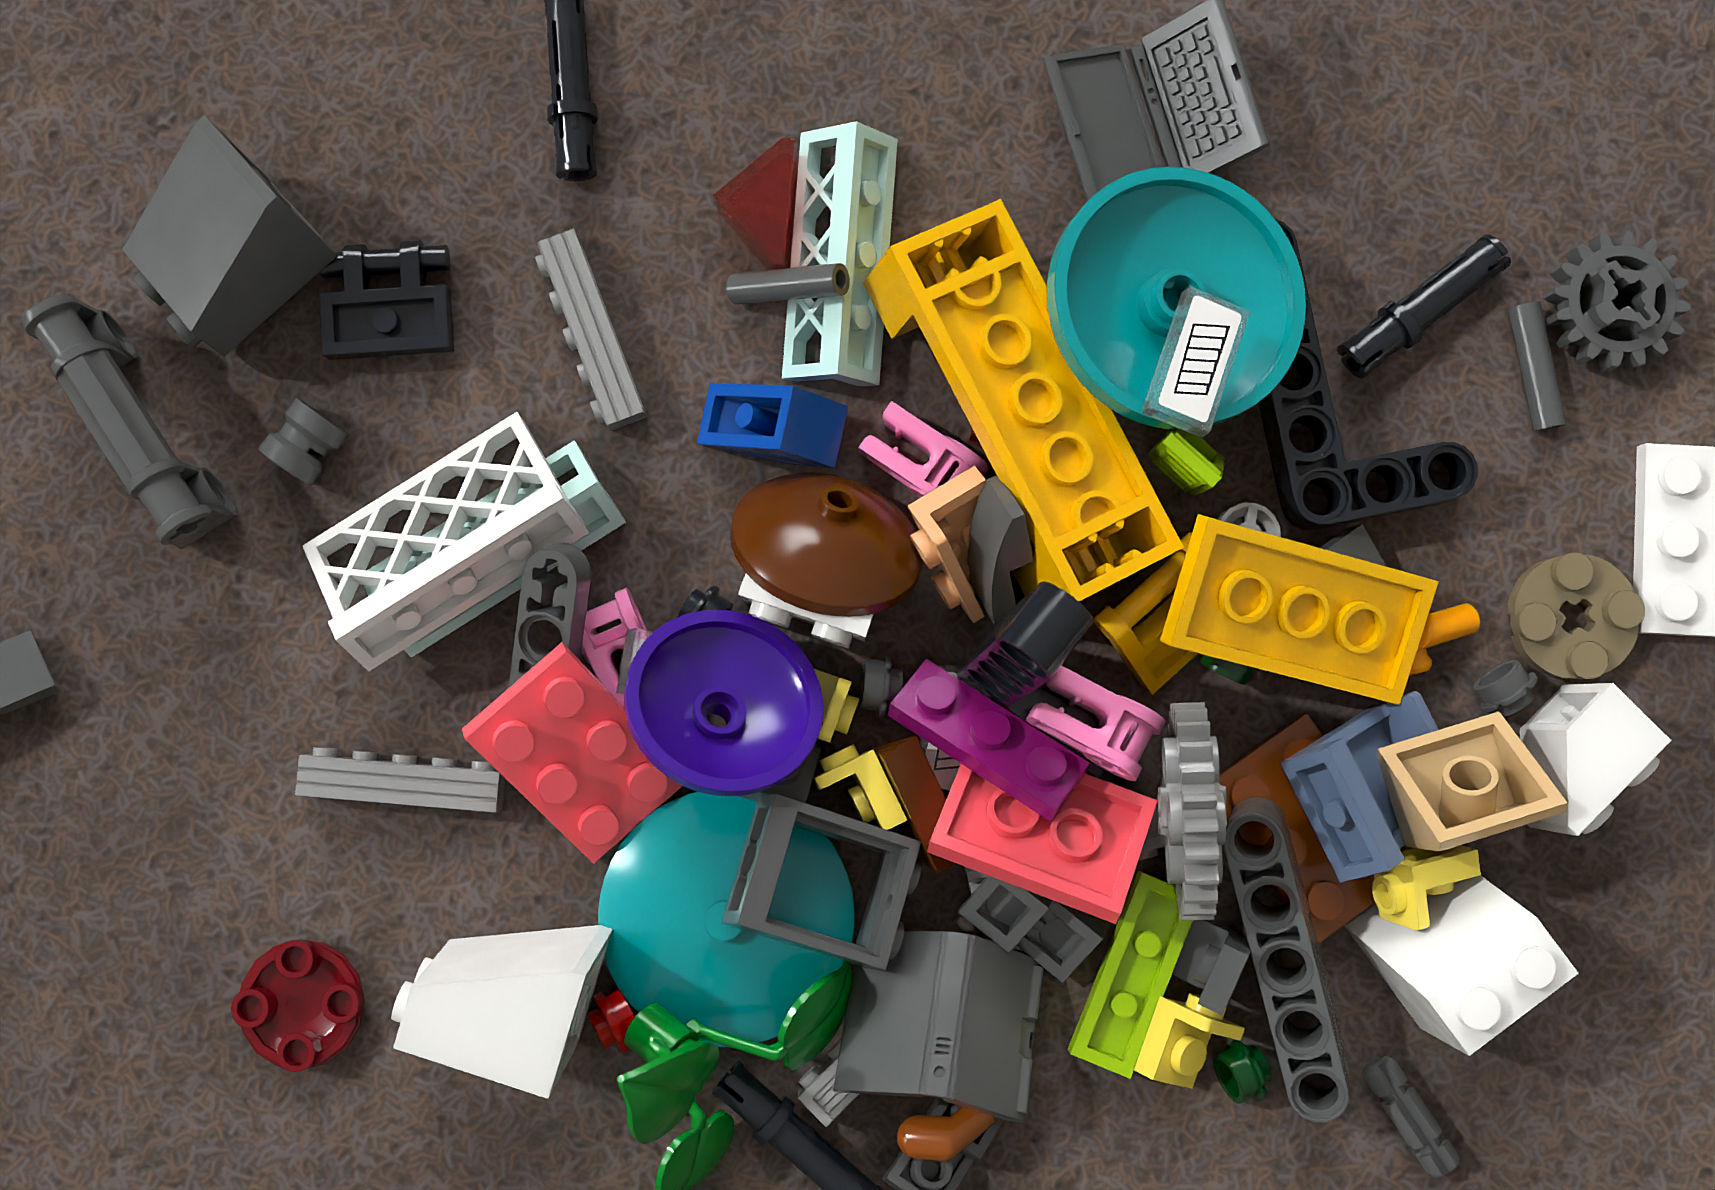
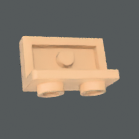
M975 465L908 505V509L919 529L910 535V538L927 567L932 569L937 566L940 571L931 576L935 588L950 610L961 605L973 623L985 617L975 598V592L970 583L968 566L971 522L978 498L986 483V479Z

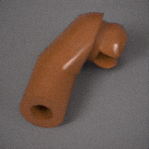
M960 1107L950 1117L915 1115L905 1119L899 1126L897 1142L901 1151L908 1157L918 1160L948 1162L991 1127L995 1120L991 1115L965 1107Z

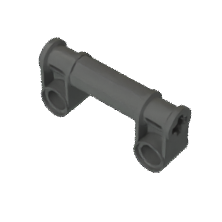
M63 294L36 304L24 314L20 324L29 336L38 339L53 361L50 371L60 383L125 485L129 495L133 499L142 501L158 526L155 536L162 545L170 544L179 549H184L238 514L236 505L231 497L228 496L225 499L222 497L227 491L210 470L205 467L198 468L176 458L120 370L121 367L137 358L138 354L130 340L126 343L123 342L128 336L105 310L93 308L76 299L74 295Z

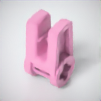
M892 401L883 412L882 420L884 424L895 432L897 439H905L928 455L930 458L929 462L924 465L915 464L900 454L898 447L891 448L872 435L865 437L858 447V451L863 457L908 487L909 491L918 499L943 485L954 469L956 470L949 480L974 465L983 477L990 470V466L968 447L951 437L942 435Z
M627 587L615 592L616 599L586 612L581 652L588 664L591 665L596 678L623 706L624 679L615 661V652L618 649H624L629 653L632 639L645 641L649 637L638 607ZM617 619L621 620V624L599 634L596 632V629Z
M1060 666L1053 677L1046 682V686L1053 692L1068 699L1070 706L1076 704L1094 714L1099 720V728H1092L1064 713L1063 707L1056 709L1042 702L1036 703L1032 707L1026 722L1083 753L1087 759L1108 772L1130 781H1136L1142 770L1138 762L1152 734L1160 735L1166 721L1150 708L1127 697L1117 695L1081 675Z

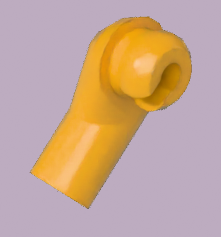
M1464 603L1428 614L1409 676L1430 670L1432 660L1426 648L1474 634L1479 630L1480 618L1477 610L1472 605Z

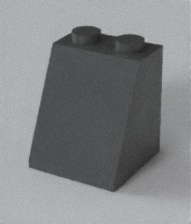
M205 115L193 125L122 249L140 270L132 277L135 283L156 304L162 306L166 302L174 311L166 319L175 331L193 347H196L203 341L223 357L338 256L267 175Z

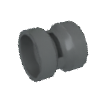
M296 397L285 411L286 422L281 430L269 433L258 450L281 468L312 486L323 471L321 460L329 451L339 450L349 434L316 409Z

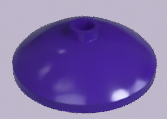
M704 610L692 612L672 619L659 627L638 649L631 663L624 689V707L627 723L635 742L645 757L659 771L678 784L710 795L729 797L750 795L767 790L783 782L798 770L815 745L822 725L823 698L821 687L807 656L790 637L775 626L757 617L736 611ZM709 714L719 715L726 722V726H713L707 721L706 716Z

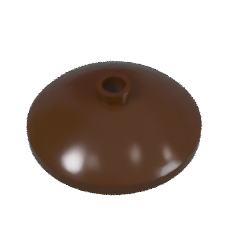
M801 472L776 477L748 491L737 504L730 528L731 547L738 563L746 574L756 584L776 598L810 612L850 617L874 614L889 609L901 602L913 590L923 565V559L910 538V535L915 533L916 530L902 511L878 491L846 477L816 472Z

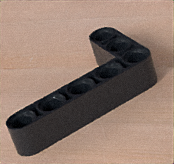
M1275 219L1289 239L1297 256L1303 276L1306 298L1303 335L1297 354L1291 364L1298 370L1301 376L1299 390H1289L1278 383L1267 396L1258 402L1280 506L1285 518L1293 526L1302 530H1317L1436 506L1466 495L1474 487L1477 480L1478 464L1474 455L1465 446L1456 442H1441L1345 462L1297 240L1290 227L1284 222ZM1292 423L1303 424L1311 430L1314 436V447L1311 453L1299 451L1292 445L1289 438V429ZM1432 459L1442 462L1450 473V482L1446 490L1436 487L1430 480L1428 467ZM1369 472L1381 474L1387 481L1389 494L1384 503L1374 500L1367 492L1366 478ZM1307 484L1319 486L1325 492L1328 506L1323 515L1311 513L1306 508L1303 502V491Z
M1040 582L993 627L957 674V678L961 681L965 678L976 684L991 696L992 701L1025 722L1032 707L1036 703L1042 702L1056 709L1063 707L1064 713L1092 728H1099V720L1094 714L1076 704L1070 706L1068 699L1053 692L1046 686V682L1053 677L1092 625L1094 619L1090 612L1066 591L1051 583ZM1038 729L1088 761L1090 764L1086 774L1110 782L1115 776L1091 762L1083 753Z

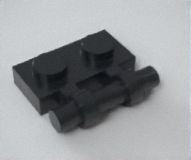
M421 240L404 241L400 243V248L368 250L365 244L345 245L343 252H336L338 256L320 271L324 279L344 278V291L319 293L322 356L328 360L454 352L451 289L446 284H425L427 272L450 270L451 261L447 245L424 246ZM399 273L401 275V287L369 289L371 275Z

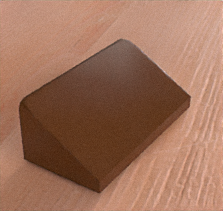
M913 736L875 746L871 750H874L907 818V821H905L906 827L912 839L921 841L918 852L923 863L935 873L945 871L955 863L928 853L927 850L946 798L918 738Z

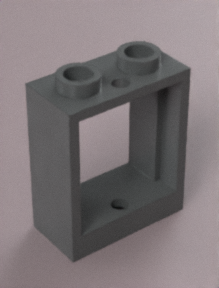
M779 794L761 796L757 801L721 923L864 968L886 970L888 960H892L897 955L902 944L904 924L899 920L905 898L914 892L921 875L922 863L917 858L921 841ZM793 826L881 854L856 944L767 917Z

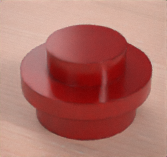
M616 990L607 996H604L602 992L593 995L592 999L596 1009L586 1015L601 1046L605 1049L615 1044L621 1054L627 1052L630 1049L625 1045L624 1038L630 1023L635 1017L620 990Z

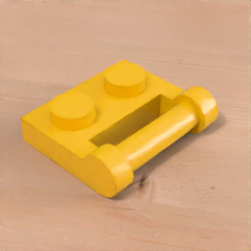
M1192 532L1187 533L1180 540L1184 548L1178 550L1114 609L1110 606L1105 607L1093 618L1096 626L1110 640L1135 679L1152 695L1198 653L1172 647L1160 641L1173 595L1147 619L1135 626L1133 630L1131 628L1176 588Z

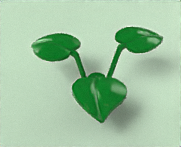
M842 961V966L838 970L821 978L794 1002L781 1024L778 1042L773 1045H764L708 1027L696 1017H693L687 1024H684L659 1003H652L646 1006L635 1016L626 1031L624 1042L646 1064L617 1076L618 1086L626 1105L630 1134L639 1143L648 1144L671 1131L688 1112L691 1117V1129L680 1134L672 1141L661 1160L656 1177V1190L692 1189L716 1167L731 1144L735 1128L733 1117L725 1110H720L706 1119L704 1111L694 1099L695 1094L701 1091L703 1084L709 1079L717 1065L719 1049L713 1042L772 1061H778L784 1057V1065L790 1070H796L807 1064L831 1042L845 1018L852 985V968L850 963Z

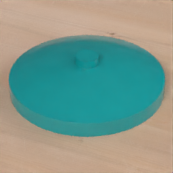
M1183 167L1150 168L1121 177L1097 192L1074 215L1064 229L1051 258L1047 281V308L1050 325L1059 350L1073 374L1095 398L1110 409L1138 423L1170 430L1205 428L1229 420L1257 404L1277 386L1290 368L1297 354L1305 325L1306 298L1303 276L1297 256L1281 226L1270 212L1245 190L1216 175ZM1194 296L1203 297L1241 315V321L1206 422L1198 421L1159 403V397Z
M697 791L672 800L648 815L629 833L611 860L600 893L598 925L613 929L604 959L617 987L638 1012L652 1003H659L684 1024H687L693 1017H696L708 1027L759 1043L778 1036L781 1024L794 1002L821 978L838 970L842 966V960L721 923L757 805L756 801L738 796H716ZM793 826L767 917L852 943L855 925L853 891L848 872L840 854L828 836ZM713 1042L717 1047H728V1046H725V1045H722V1044Z

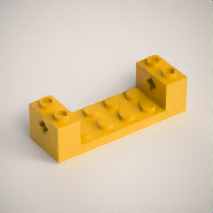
M999 199L890 246L865 279L863 285L891 339L920 327L998 479L1008 487L1023 510L1029 538L1035 548L1032 551L1034 562L1016 568L1012 572L1024 595L1029 594L1040 582H1048L1063 589L1076 600L1081 601L1184 548L1112 409L1095 398L1081 384L1064 360L1050 325L1047 308V286L1002 200Z

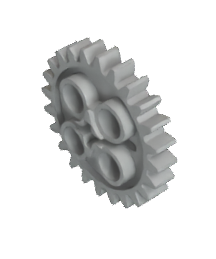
M1204 702L1170 704L1168 738H1162L1163 778H1161L1157 795L1158 832L1161 836H1165L1168 884H1175L1177 910L1179 909V918L1181 920H1214L1216 903H1218L1217 884L1222 883L1223 874L1221 845H1225L1227 826L1226 786L1219 784L1218 744L1216 736H1210V721H1208L1207 708H1205Z

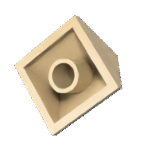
M1500 712L1377 749L1378 762L1406 847L1440 852L1567 812L1568 802Z

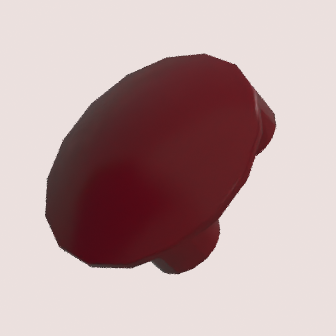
M298 939L276 945L255 960L241 983L240 992L232 1001L231 1013L234 1021L241 1026L243 1035L258 1055L277 1067H282L290 1072H299L327 1064L348 1048L361 1026L365 998L360 976L344 954L323 942Z

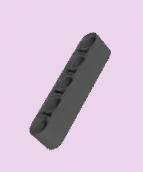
M1250 797L1240 801L1232 809L1226 827L1224 849L1288 1099L1293 1109L1302 1118L1312 1122L1326 1123L1337 1119L1345 1111L1348 1104L1349 1063L1287 819L1282 809L1273 801L1263 797ZM1258 821L1271 829L1274 838L1264 845H1252L1241 837L1238 828L1246 822ZM1263 885H1275L1282 888L1288 894L1290 900L1279 907H1269L1257 899L1254 891ZM1280 948H1291L1298 951L1303 956L1305 962L1295 968H1284L1273 961L1270 954ZM1295 1011H1307L1314 1014L1320 1020V1023L1311 1029H1300L1293 1026L1288 1021L1287 1016ZM1313 1073H1322L1329 1076L1336 1084L1326 1090H1316L1309 1087L1303 1079Z

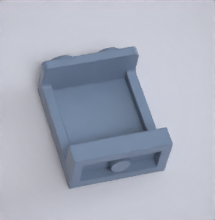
M1417 691L1403 695L1400 705L1384 701L1365 709L1281 762L1340 883L1390 871L1405 860L1400 851V848L1405 844L1378 762L1377 749L1439 730L1421 694Z

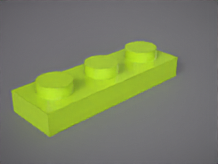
M1138 871L1067 1049L1073 1056L1129 1079L1132 1077L1159 997H1163L1193 922V920H1181L1179 918L1175 885L1168 884V882Z

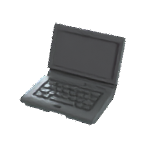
M1207 0L1144 36L1142 38L1143 44L1128 49L1166 167H1183L1214 175L1262 151L1270 145L1224 0ZM1124 44L1043 57L1087 201L1105 186L1121 177L1150 168L1163 167ZM1140 60H1142L1144 63V67L1149 79L1148 81L1145 80ZM1152 89L1154 91L1153 94H1149L1148 90ZM1155 99L1157 103L1152 104L1151 100Z
M904 931L901 947L897 955L892 960H888L886 970L864 968L853 964L852 985L846 1007L833 1091L907 1097H923V1095L938 1097L955 1105L1013 1123L1023 1124L1024 1116L1027 1114L1033 1066L1031 1056L1035 1022L1038 1020L1044 967L1031 956L1015 950H1011L1008 953L998 944L975 935L949 931Z

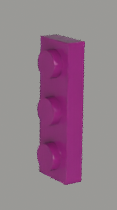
M928 659L922 663L890 703L889 717L1050 822H1052L1085 776L1090 764Z

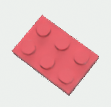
M562 642L462 728L465 740L593 864L683 786L664 775L645 757L631 734L625 715V707Z
M960 764L930 839L927 852L1116 924L1121 914L1158 800L1085 774L1052 822H1050L963 764Z

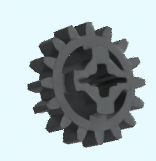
M1626 231L1614 238L1613 243L1605 232L1588 241V247L1581 243L1566 253L1569 263L1563 262L1552 269L1551 277L1560 283L1561 286L1553 287L1545 292L1543 300L1557 304L1558 312L1546 318L1545 322L1546 326L1562 325L1565 333L1560 336L1556 343L1559 348L1572 343L1580 347L1575 362L1581 365L1599 356L1600 371L1608 372L1619 367L1620 363H1622L1626 370H1631L1645 364L1646 357L1652 360L1664 355L1669 351L1665 341H1670L1683 334L1684 328L1674 321L1673 318L1691 311V304L1684 300H1678L1676 295L1677 291L1689 285L1688 278L1682 277L1672 279L1669 270L1674 267L1678 260L1675 255L1662 260H1658L1654 256L1658 245L1657 240L1652 238L1637 248L1635 247L1633 232ZM1619 264L1631 268L1632 270L1623 269ZM1618 295L1622 303L1616 308L1612 300ZM1597 332L1612 333L1618 341L1608 339Z

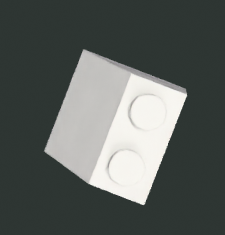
M1481 875L1454 882L1455 889L1451 892L1427 895L1430 920L1428 928L1416 931L1384 920L1379 915L1376 903L1345 924L1344 927L1419 1028L1468 1056L1579 974L1539 919Z
M602 925L450 939L434 959L426 957L423 960L414 983L405 981L401 987L391 1016L393 1021L400 1022L393 1048L548 1099L577 1047L613 929Z

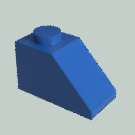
M710 383L697 444L792 465L835 468L848 406L795 386Z

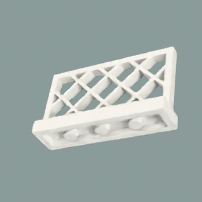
M515 412L303 545V549L333 619L328 621L335 640L365 669L371 671L522 576L525 563L534 552L556 543L573 544L587 535L589 531L578 512L568 500L526 423L519 413ZM518 438L520 444L511 465L491 464L497 450ZM455 476L466 477L456 499L437 498L444 483ZM484 479L504 480L495 503L475 501ZM522 482L544 485V487L513 505ZM401 510H412L401 534L383 532L390 517ZM430 512L449 514L439 538L420 536ZM468 516L488 518L485 524L458 540ZM348 543L357 544L347 568L330 566L327 560L329 555ZM376 546L395 548L384 573L366 570ZM414 550L433 552L429 559L403 574ZM359 584L377 587L375 593L349 608Z

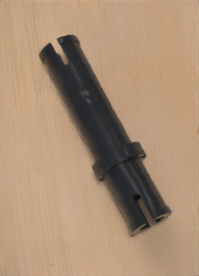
M544 0L552 89V103L547 107V121L554 129L556 176L559 179L564 178L565 181L590 180L597 175L593 147V124L597 122L598 115L596 104L591 102L589 92L584 0Z
M1485 234L1466 249L1464 253L1445 265L1405 298H1402L1396 304L1394 301H1389L1378 310V317L1358 334L1337 347L1338 355L1344 356L1341 358L1344 366L1353 375L1362 379L1403 346L1406 349L1411 348L1422 339V332L1433 322L1452 310L1489 279L1510 266L1511 259L1505 256L1508 253L1505 246L1496 237Z
M737 1061L731 1067V1073L726 1072L714 1087L712 1094L716 1098L719 1097L754 1129L752 1134L754 1139L761 1145L769 1142L820 1189L884 1190L872 1182L793 1111L795 1103L786 1095L779 1099L750 1073L741 1061Z

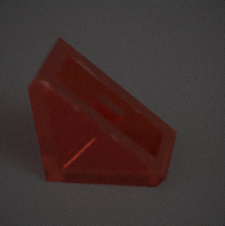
M781 138L713 195L718 213L767 270L787 268L797 159L795 139Z

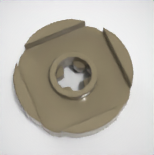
M1568 553L1536 563L1522 574L1510 593L1507 616L1511 615L1510 627L1514 635L1511 638L1515 649L1532 668L1552 678L1594 679L1612 671L1630 654L1639 634V624L1645 616V605L1642 598L1633 591L1632 585L1625 575L1614 565L1593 555ZM1580 602L1586 609L1583 615L1587 620L1586 627L1584 629L1579 627L1573 628L1568 633L1562 628L1566 617L1559 610L1563 603L1573 606Z

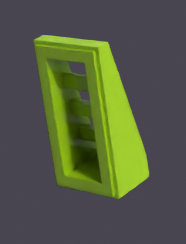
M1193 429L1169 430L1148 454L1151 462L1185 493L1193 496L1213 488L1222 478L1225 458Z

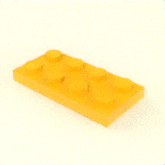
M1198 514L1160 641L1172 647L1400 705L1439 581Z

